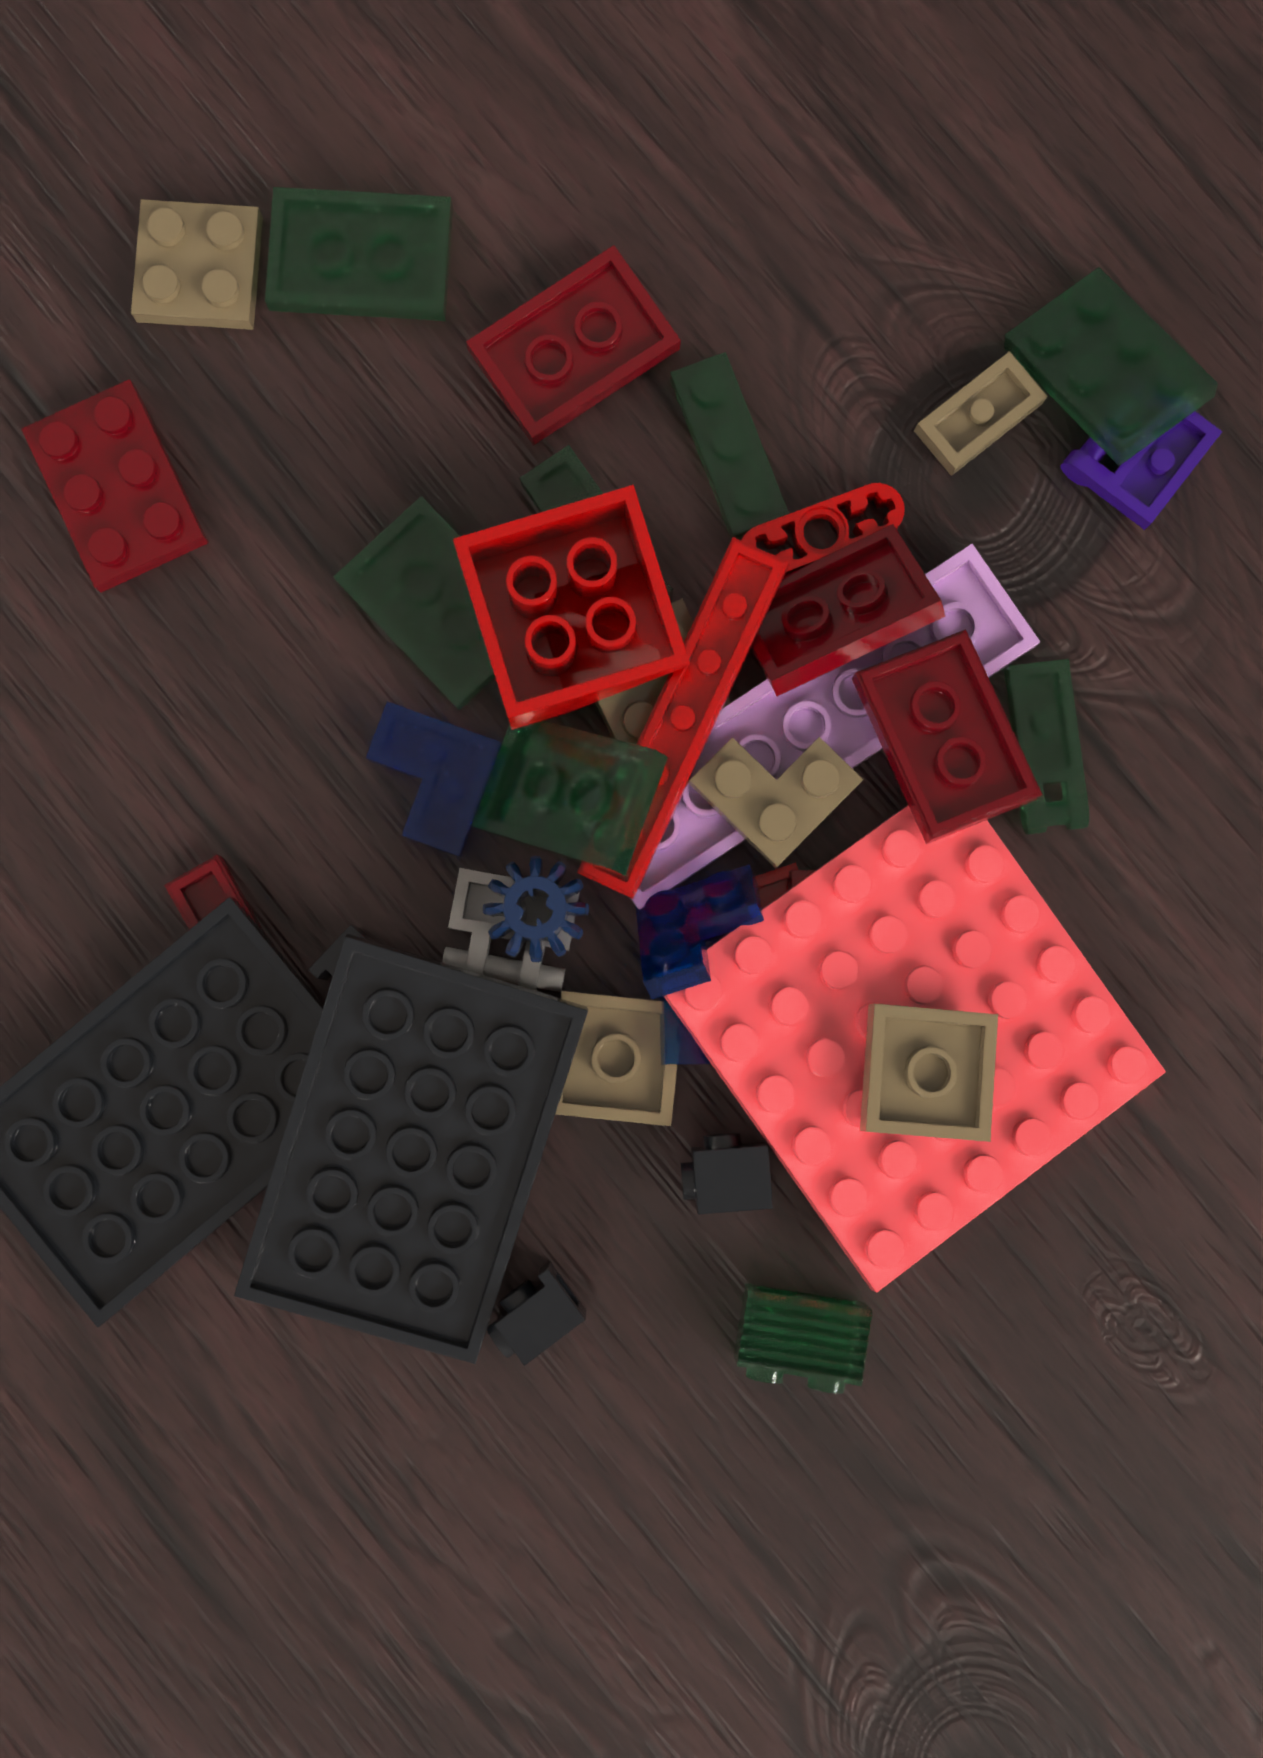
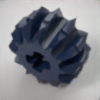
M532 856L529 863L531 876L524 878L518 865L515 862H510L506 865V869L515 882L510 888L499 880L492 879L488 887L495 894L504 897V903H486L483 905V913L492 917H505V920L489 929L488 933L493 940L500 939L511 931L515 932L507 944L506 953L508 955L516 957L525 941L528 940L530 941V959L534 963H539L543 957V941L549 940L553 952L558 957L566 954L564 944L557 937L561 930L572 938L581 939L584 931L578 925L567 921L568 915H588L589 905L583 902L567 903L566 899L578 894L584 886L580 879H575L559 888L558 884L566 871L564 863L556 862L548 877L545 878L542 877L543 863L541 857ZM537 893L547 895L546 906L552 912L550 919L543 924L537 918V926L525 924L527 913L521 907L522 901L529 895L535 901Z

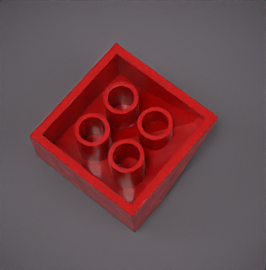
M634 485L453 539L511 730L572 712L690 665Z

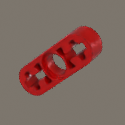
M871 483L755 526L743 536L741 541L757 547V542L764 541L768 549H774L786 544L788 535L785 531L791 529L794 548L801 558L793 559V548L776 554L777 557L789 562V567L785 573L787 575L887 526L894 524L895 528L898 529L904 517V502L901 495L893 487L884 483ZM873 500L877 508L888 507L890 512L887 513L883 526H878L874 519L856 523L852 531L856 537L853 539L849 538V525L846 517L840 510L847 509L849 521L864 514L868 501ZM815 519L829 521L836 529L837 541L826 549L812 547L804 537V527L806 524Z

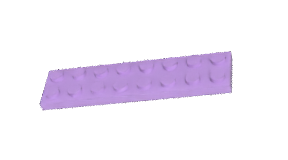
M970 544L925 574L942 601L945 617L779 696H776L768 679H766L722 709L691 778L732 737L776 780L818 737L828 744L853 769L883 749L852 681L855 672L966 629L987 676L990 678L1035 648L1040 643V640L974 545ZM622 775L572 808V812L591 840ZM689 784L685 788L635 898H631L639 911L745 841Z

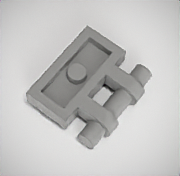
M459 868L448 928L469 932L472 935L468 951L445 947L442 963L517 984L537 991L539 988L561 993L565 968L543 965V957L539 963L532 962L529 955L530 941H525L523 961L489 955L491 937L488 931L495 924L505 920V917H492L483 913V905L486 903H504V897L495 894L488 885L492 879H496L510 888L515 883L514 880L507 876ZM580 892L566 899L567 903L578 902ZM537 893L535 901L532 900L530 895L522 901L521 907L527 913L525 924L537 926V918L543 924L550 919L552 912L546 906L547 895ZM568 915L567 921L574 923L576 916ZM561 930L557 937L564 944L566 951H569L572 937ZM511 931L501 939L511 940L515 932ZM549 940L542 942L543 956L545 947L551 948Z

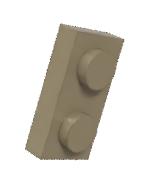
M1009 351L921 420L914 432L952 476L1041 406L1047 395Z

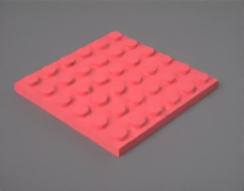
M906 805L656 984V987L863 1280L876 1293L1166 1073L990 823L986 820L926 844L909 805ZM869 1004L998 1014L991 1142L860 1131Z

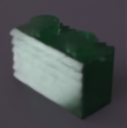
M745 1283L734 1352L735 1363L739 1367L747 1368L746 1377L755 1381L780 1384L783 1383L784 1374L807 1377V1387L811 1389L842 1394L845 1390V1384L862 1386L872 1309L865 1302Z

